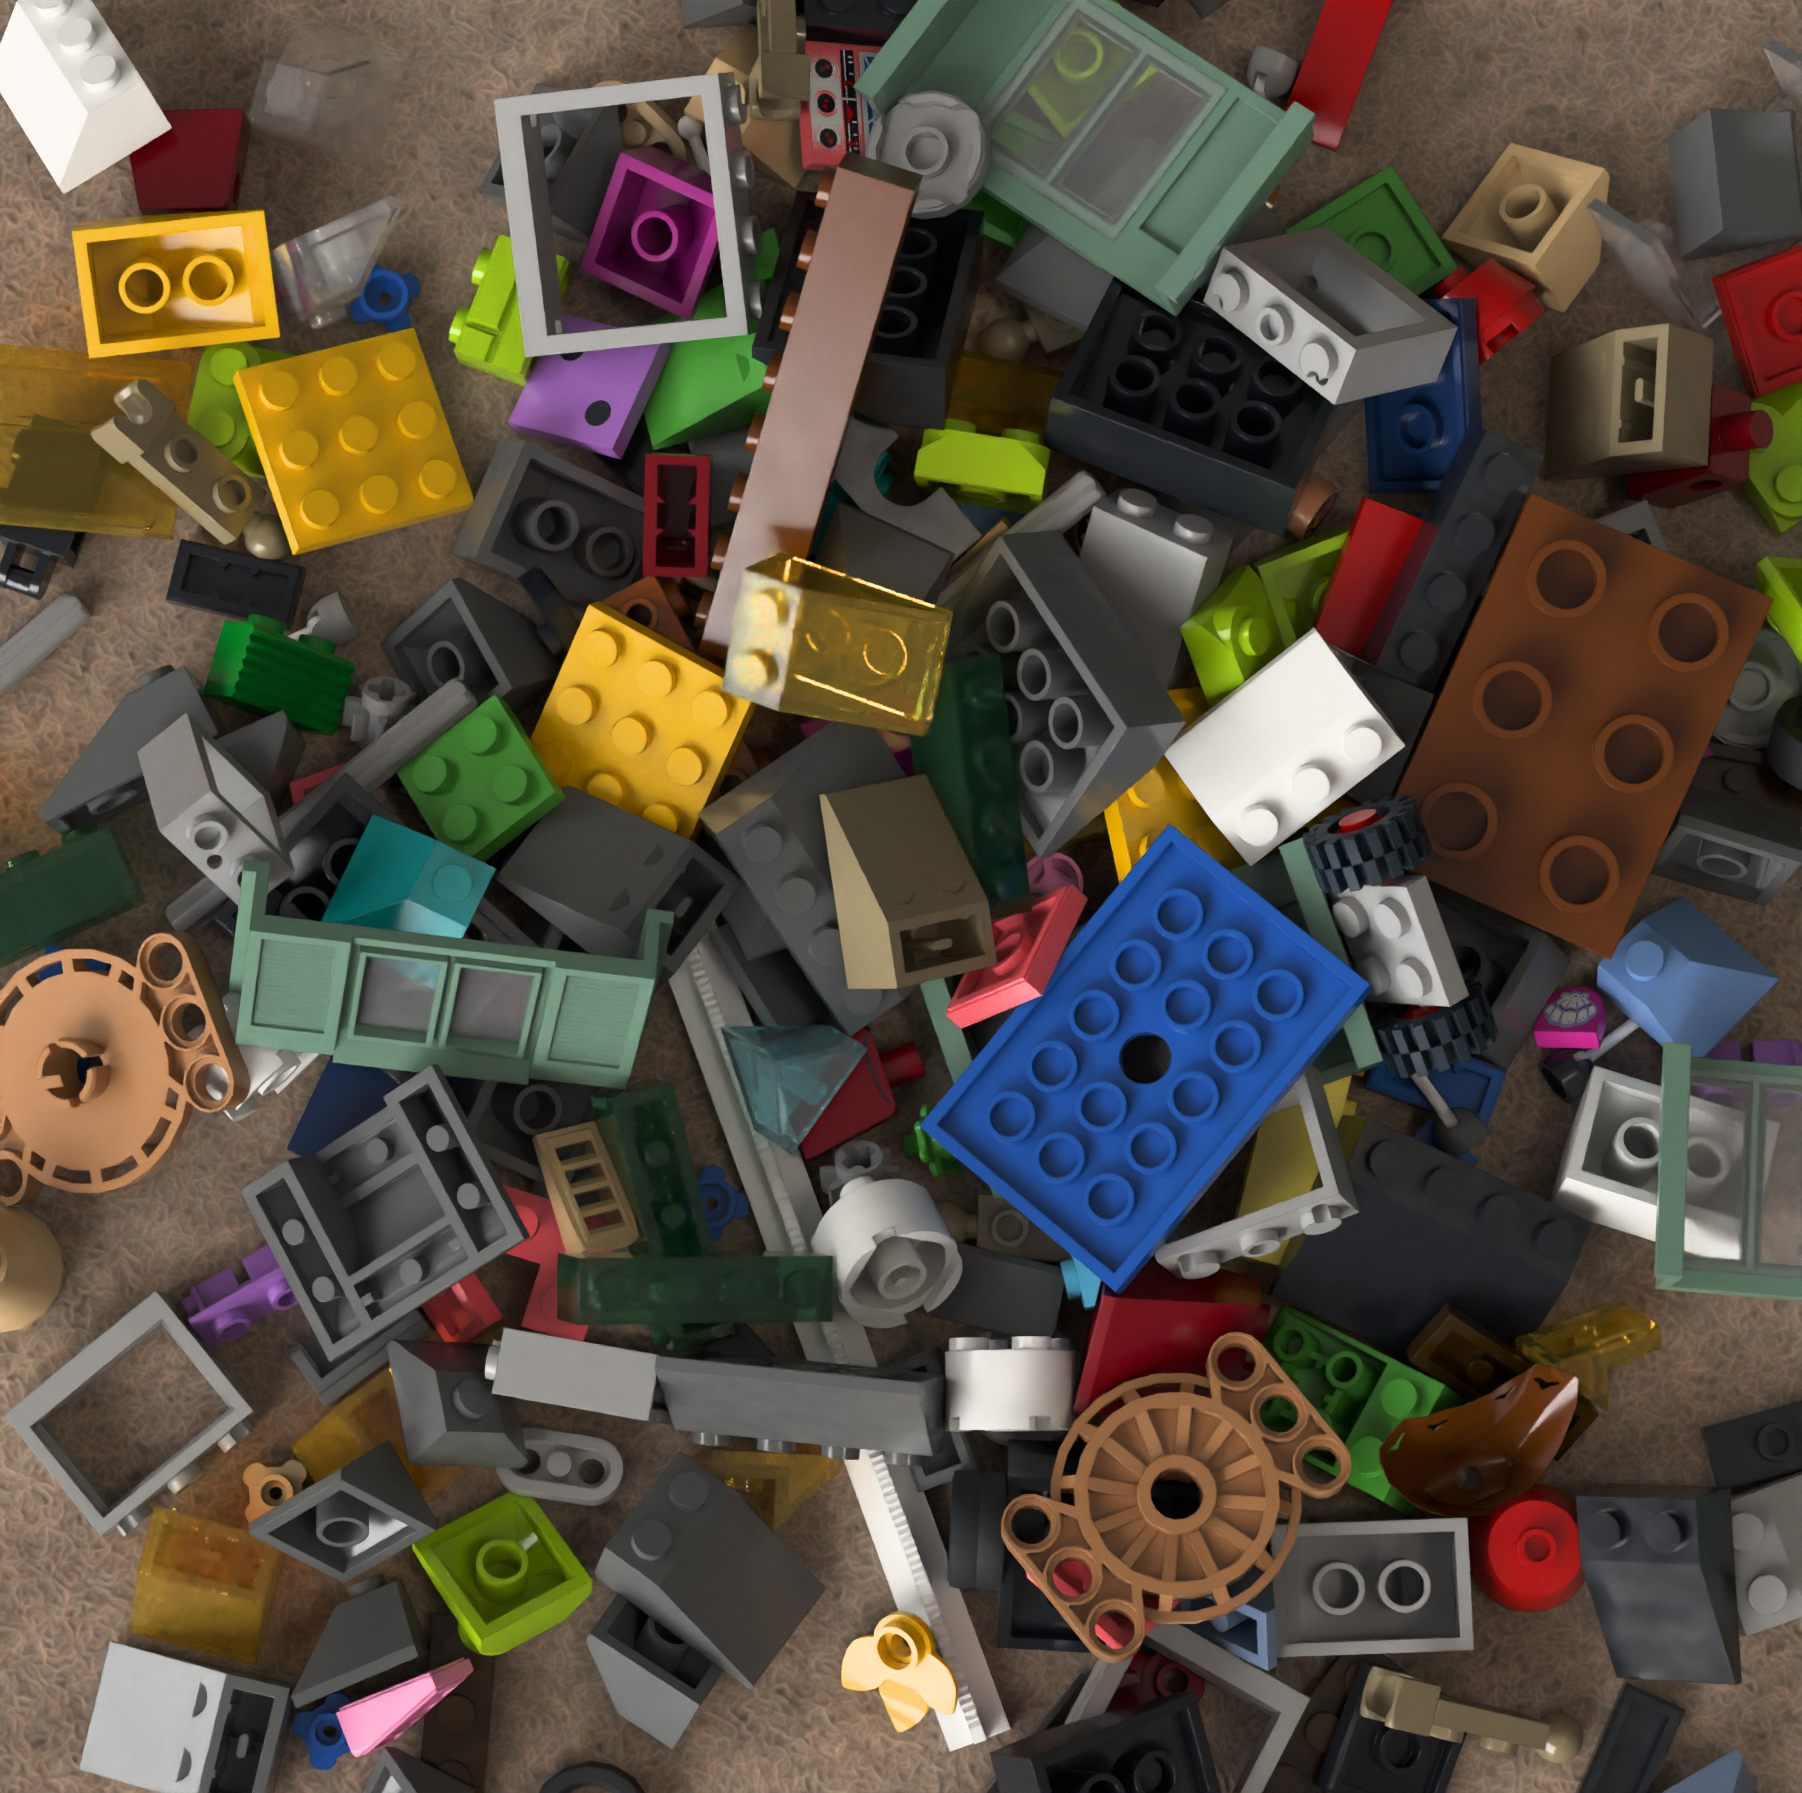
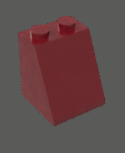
M1154 1254L1120 1295L1101 1280L1081 1355L1073 1411L1083 1413L1097 1398L1122 1383L1152 1374L1190 1373L1207 1378L1206 1362L1211 1346L1219 1337L1227 1333L1243 1332L1252 1335L1262 1343L1271 1305L1260 1303L1262 1279L1224 1269H1219L1214 1274L1199 1279L1178 1278L1159 1264ZM1239 1347L1224 1350L1217 1359L1221 1374L1232 1381H1244L1254 1373L1255 1362L1245 1360L1247 1351ZM1180 1386L1153 1387L1137 1393L1143 1398L1157 1393L1179 1392ZM1194 1388V1394L1209 1398L1208 1391ZM1121 1398L1104 1408L1097 1415H1111L1125 1406L1123 1399Z

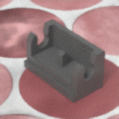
M419 1307L337 1360L329 1362L315 1333L290 1350L292 1353L290 1357L318 1395L323 1405L333 1408L390 1366L386 1345L392 1339L424 1341L435 1333L436 1330Z

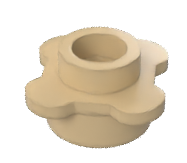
M288 1460L283 1466L266 1467L264 1464L256 1462L250 1464L245 1469L243 1481L249 1487L250 1504L245 1509V1517L249 1523L304 1490L302 1483L307 1478V1470L301 1462ZM274 1487H279L282 1490V1496L278 1500L270 1496V1491Z

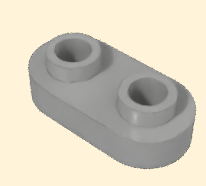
M522 1427L526 1453L533 1454L539 1458V1468L534 1473L523 1474L517 1468L495 1467L501 1483L515 1494L586 1506H596L611 1500L620 1490L624 1479L621 1455L615 1446L605 1439L534 1427ZM588 1464H597L604 1470L603 1478L595 1484H587L579 1477L582 1468Z

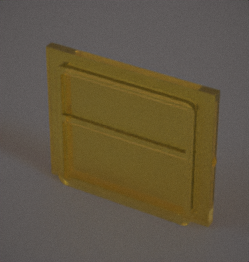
M0 344V524L174 540L178 505L134 468L129 461L121 464L93 440L91 429L98 424L102 425L117 414L127 417L125 412L115 403L114 396L125 385L137 379L149 381L176 405L174 412L187 422L194 363L121 355L89 358L88 352Z

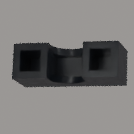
M854 410L830 492L839 502H845L956 553L954 561L982 537L981 533L942 487L926 495L914 506H899L884 498L876 486L874 469L881 453L896 441L899 436L889 424L879 423Z

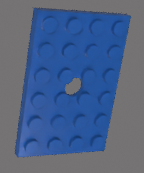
M1169 824L1064 950L1042 996L1022 1003L1015 1009L919 1127L1120 1295L1367 998L1373 987L1174 826ZM1140 1035H1156L1166 1041L1171 1052V1063L1165 1075L1149 1084L1136 1083L1130 1080L1123 1071V1051L1132 1039Z

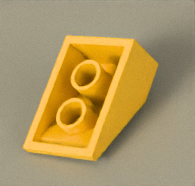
M264 209L142 215L76 222L72 230V239L89 358L279 338L281 336Z

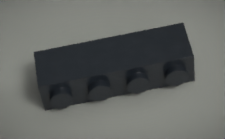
M1469 423L1360 654L1362 659L1377 669L1430 693L1433 692L1544 456Z

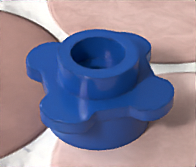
M378 264L366 266L360 273L361 283L358 289V299L353 301L350 306L352 318L361 325L368 324L369 322L384 325L390 333L408 329L411 324L408 312L412 299L418 297L421 292L418 279L410 273L400 276L394 271L383 269ZM389 294L391 296L390 303H380V296Z
M710 1165L702 1169L700 1179L693 1183L689 1189H680L675 1193L673 1207L678 1214L687 1215L696 1225L697 1236L702 1241L715 1242L722 1237L723 1228L733 1219H741L748 1214L750 1202L744 1193L735 1192L729 1185L723 1168ZM708 1198H715L718 1205L714 1210L706 1208L705 1202Z
M331 1693L325 1698L322 1706L311 1712L300 1711L293 1718L292 1731L306 1742L311 1751L310 1763L316 1769H331L338 1757L351 1751L336 1715L340 1711V1707L351 1703L349 1697L343 1693ZM327 1725H333L336 1728V1735L332 1738L327 1737L324 1733Z

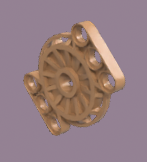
M174 931L151 935L142 943L138 951L137 962L128 956L102 948H70L38 957L16 972L1 989L0 1174L2 1166L9 1159L19 1166L23 1180L20 1190L14 1195L5 1190L0 1178V1207L30 1203L39 1196L44 1184L70 1193H103L133 1185L158 1169L177 1147L190 1121L193 1106L200 1111L210 1113L233 1109L244 1102L250 1089L249 1072L239 1047L235 1044V1037L225 1014L224 1004L203 949L190 934ZM168 943H172L178 948L183 960L182 969L174 979H169L165 976L159 965L160 952ZM83 959H95L112 966L110 970H91ZM62 962V974L46 978L43 981L34 977L49 966ZM21 991L24 996L11 1010L7 1021H4L3 1018L11 1001ZM191 1003L201 1008L206 1020L205 1030L197 1040L189 1037L182 1025L183 1012ZM79 1056L81 1058L99 1056L103 1066H96L86 1070V1084L83 1087L77 1073ZM213 1064L222 1067L228 1075V1091L221 1100L213 1098L205 1086L206 1072ZM134 1161L138 1163L139 1166L127 1174L113 1179L118 1166ZM67 1169L90 1171L91 1182H80L61 1175Z
M1231 1332L1219 1337L1211 1346L1207 1358V1378L1190 1373L1152 1374L1124 1382L1097 1398L1074 1421L1058 1450L1050 1482V1498L1037 1494H1024L1013 1499L1004 1510L1001 1520V1536L1006 1547L1090 1652L1100 1660L1109 1663H1119L1132 1658L1141 1648L1146 1632L1145 1620L1160 1624H1196L1228 1615L1256 1598L1278 1575L1295 1543L1302 1512L1301 1494L1315 1499L1329 1498L1339 1493L1349 1478L1352 1463L1351 1455L1345 1444L1264 1346L1252 1335L1243 1332ZM1233 1347L1245 1349L1254 1359V1373L1244 1381H1232L1224 1377L1218 1368L1217 1362L1218 1356L1224 1350ZM1180 1386L1179 1392L1157 1393L1143 1398L1137 1393L1153 1387ZM1194 1388L1208 1391L1209 1398L1194 1394ZM1272 1398H1281L1290 1402L1297 1413V1422L1294 1427L1286 1432L1279 1433L1266 1428L1260 1419L1259 1412L1264 1402ZM1119 1399H1123L1125 1406L1113 1412L1099 1427L1089 1424L1101 1410ZM1079 1437L1087 1445L1080 1456L1076 1475L1062 1476L1067 1456ZM1315 1449H1323L1332 1453L1339 1463L1340 1471L1336 1479L1328 1484H1318L1308 1479L1302 1470V1460L1308 1452ZM1158 1479L1162 1482L1165 1480H1178L1188 1485L1194 1481L1199 1489L1197 1493L1199 1509L1185 1519L1165 1517L1156 1510L1151 1500V1491L1154 1483ZM1279 1487L1290 1490V1502L1280 1499ZM1061 1493L1073 1494V1506L1061 1502ZM1033 1508L1039 1510L1046 1515L1050 1522L1048 1536L1037 1544L1021 1542L1012 1531L1011 1523L1013 1518L1024 1509ZM1277 1518L1289 1519L1284 1542L1275 1559H1273L1265 1548L1274 1532ZM1075 1560L1082 1562L1088 1567L1092 1575V1584L1085 1593L1079 1596H1068L1057 1589L1053 1574L1055 1569L1065 1561ZM1254 1565L1264 1572L1250 1588L1230 1599L1227 1587L1241 1580ZM1142 1595L1158 1599L1157 1609L1143 1606ZM1211 1595L1215 1606L1197 1611H1171L1173 1601H1192ZM1117 1612L1130 1619L1134 1627V1637L1127 1646L1112 1649L1099 1641L1095 1626L1098 1620L1108 1613Z

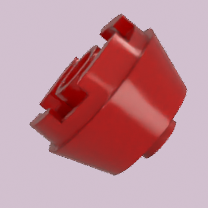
M1493 258L1488 259L1470 275L1461 265L1432 289L1439 299L1475 297L1479 366L1546 312V309L1539 302L1540 299L1532 291L1537 285Z
M1536 1482L1533 1487L1520 1496L1493 1509L1491 1514L1471 1517L1468 1524L1470 1573L1475 1583L1485 1595L1499 1605L1520 1612L1546 1611L1565 1603L1584 1584L1586 1578L1580 1562L1577 1505L1571 1497L1561 1490Z

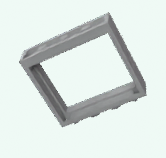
M734 72L494 99L525 357L756 333L768 289L764 280L757 279L755 254H760L762 250V231L758 217L750 215L747 189H753L755 170L750 151L743 150L740 124H745L747 120V104H742L740 84L735 85ZM701 95L727 316L565 333L539 114Z

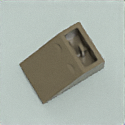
M1671 323L1614 330L1552 356L1545 481L1555 482L1708 466L1714 339Z
M926 774L819 795L848 989H898L997 965L988 899Z

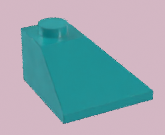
M372 814L321 921L462 938L496 868L436 839ZM366 956L434 989L436 986L440 965Z

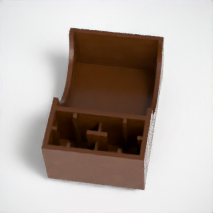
M1530 493L1525 497L1516 515L1490 582L1434 701L1394 794V798L1400 795H1408L1409 798L1413 797L1415 799L1433 848L1428 859L1420 860L1421 864L1419 866L1406 870L1417 875H1426L1428 880L1611 960L1774 599Z

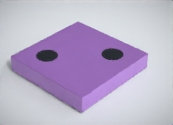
M563 314L565 333L615 328V326ZM668 343L539 356L508 423L517 433L622 459L672 348Z

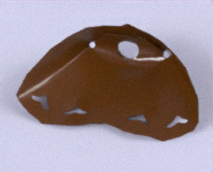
M1536 1363L1522 1374L1496 1388L1490 1394L1480 1397L1471 1403L1450 1407L1426 1417L1404 1418L1379 1448V1462L1388 1483L1412 1505L1445 1517H1471L1491 1514L1493 1509L1520 1496L1533 1487L1548 1469L1563 1443L1576 1409L1579 1378L1560 1368ZM1534 1378H1542L1547 1383L1559 1382V1384L1541 1389L1539 1383ZM1510 1389H1512L1505 1398L1495 1399L1498 1396L1505 1394ZM1449 1419L1447 1422L1441 1424L1435 1430H1432L1430 1427H1427L1428 1425H1437L1440 1422ZM1404 1433L1399 1442L1398 1448L1396 1450H1390L1389 1452H1387V1450L1390 1447L1394 1446L1397 1443L1399 1437ZM1507 1458L1513 1460V1464L1510 1467L1506 1463ZM1463 1467L1476 1470L1481 1476V1485L1475 1490H1462L1454 1480L1458 1470ZM1424 1492L1428 1494L1429 1500L1422 1498Z

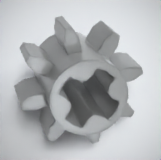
M387 676L374 677L367 680L364 684H359L357 697L349 696L345 699L342 724L352 727L350 739L356 741L362 750L417 707L415 705L417 693L411 691L405 682Z
M853 1140L839 1148L832 1149L833 1165L820 1167L821 1190L823 1193L829 1194L830 1208L840 1199L842 1188L855 1178L868 1176L875 1181L901 1179L900 1167L892 1165L891 1149H881L877 1144L868 1140Z

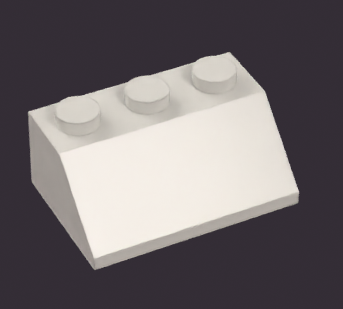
M18 0L16 2L0 44V93L63 194L76 188L172 128L142 77L92 0Z
M1313 628L1180 732L1164 755L1213 823L1251 867L1404 748L1405 744L1389 718L1318 631Z
M1594 1065L1562 1152L1550 1199L1551 1203L1591 1222L1655 1241L1661 1086ZM1690 1096L1684 1251L1702 1257L1738 1260L1743 1112L1694 1096ZM1765 1119L1763 1196L1780 1126L1779 1123Z

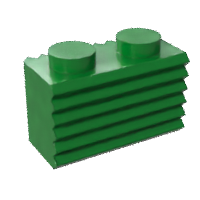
M249 614L247 622L224 621L203 695L262 718L284 710L301 733L333 736L338 731L336 724L341 719L340 711L345 707L343 699L348 695L347 687L352 682L350 675L356 670L354 663L334 656L336 644L305 634H300L298 641L283 635L286 624L262 615Z

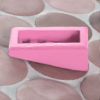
M462 1657L340 1707V1711L336 1715L351 1753L358 1758L398 1739L474 1671L470 1659L465 1660Z

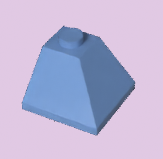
M1681 897L1642 919L1618 943L1612 959L1604 958L1598 964L1596 990L1662 1047L1665 1042L1692 1044L1691 1057L1706 1058L1779 983V978L1684 897Z

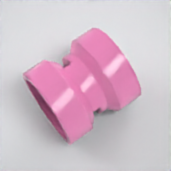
M1057 852L1046 858H1039L1038 855L1025 865L1020 876L1019 898L1022 905L1072 884L1083 893V876L1079 866L1070 857Z

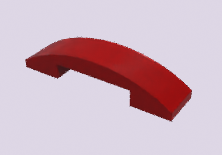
M1393 0L1325 1L1285 108L1286 112L1292 103L1296 101L1316 114L1317 119L1312 125L1315 136L1310 143L1334 152L1337 151Z

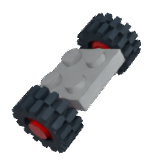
M1394 795L1384 796L1379 802L1371 799L1364 801L1360 807L1353 809L1350 806L1342 809V814L1338 816L1329 815L1322 819L1323 824H1314L1309 828V833L1303 835V844L1319 887L1323 892L1328 893L1333 905V918L1344 935L1355 965L1354 972L1373 987V990L1367 996L1368 1002L1390 1003L1391 1005L1390 1007H1381L1376 1011L1377 1016L1371 1018L1374 1032L1385 1059L1384 1063L1387 1071L1394 1077L1400 1074L1401 1078H1410L1416 1072L1418 1077L1427 1076L1433 1069L1438 1068L1439 1072L1451 1069L1450 1064L1458 1061L1463 1064L1471 1060V1054H1482L1488 1049L1487 1045L1494 1044L1497 1041L1496 1035H1499V1030L1480 981L1475 982V979H1463L1426 875H1403L1404 869L1416 868L1421 864L1420 860L1428 859L1431 855L1430 851H1433L1415 799L1413 797L1409 798L1408 795H1400L1397 798H1394Z

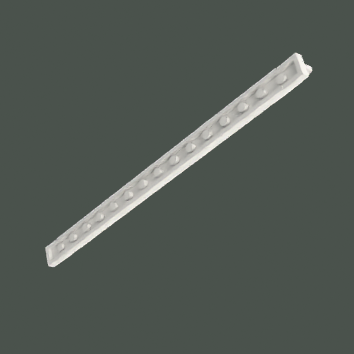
M714 920L677 972L669 979V983L806 1359L809 1361L878 1367L863 1325L856 1323L842 1306L811 1248L812 1236L815 1234L823 1215L739 985L709 939L711 937L709 933L717 928ZM860 1449L859 1460H843L898 1611L913 1613L928 1625L935 1639V1652L950 1666L958 1684V1701L955 1712L948 1715L935 1710L949 1751H954L972 1743L977 1744L987 1740L988 1737L1010 1730L1009 1722L959 1588L949 1586V1581H947L948 1556L924 1491L918 1492L909 1466L885 1463L886 1451Z

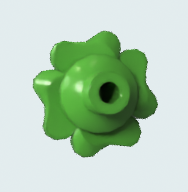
M929 1103L923 1104L920 1109L921 1120L916 1121L914 1125L915 1131L905 1134L903 1138L905 1153L910 1158L920 1157L922 1162L929 1163L930 1171L935 1177L942 1176L945 1173L950 1175L959 1173L960 1161L919 1127L935 1107Z

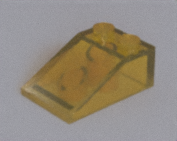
M783 552L776 553L743 569L721 691L780 712L925 736L930 731L953 611Z

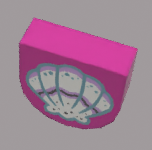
M1581 987L1565 988L1553 993L1539 1014L1533 1032L1537 1047L1600 1049L1606 1029V1014L1603 1001L1594 991Z

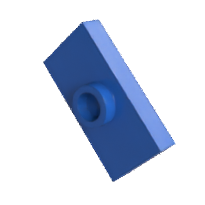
M1471 1057V1060L1463 1064L1458 1061L1450 1064L1451 1069L1439 1072L1437 1068L1427 1075L1429 1081L1450 1109L1453 1107H1465L1473 1110L1488 1127L1508 1070ZM1381 1061L1382 1065L1369 1070L1363 1086L1364 1089L1438 1115L1411 1077L1401 1078L1400 1074L1395 1077L1390 1075L1384 1061Z

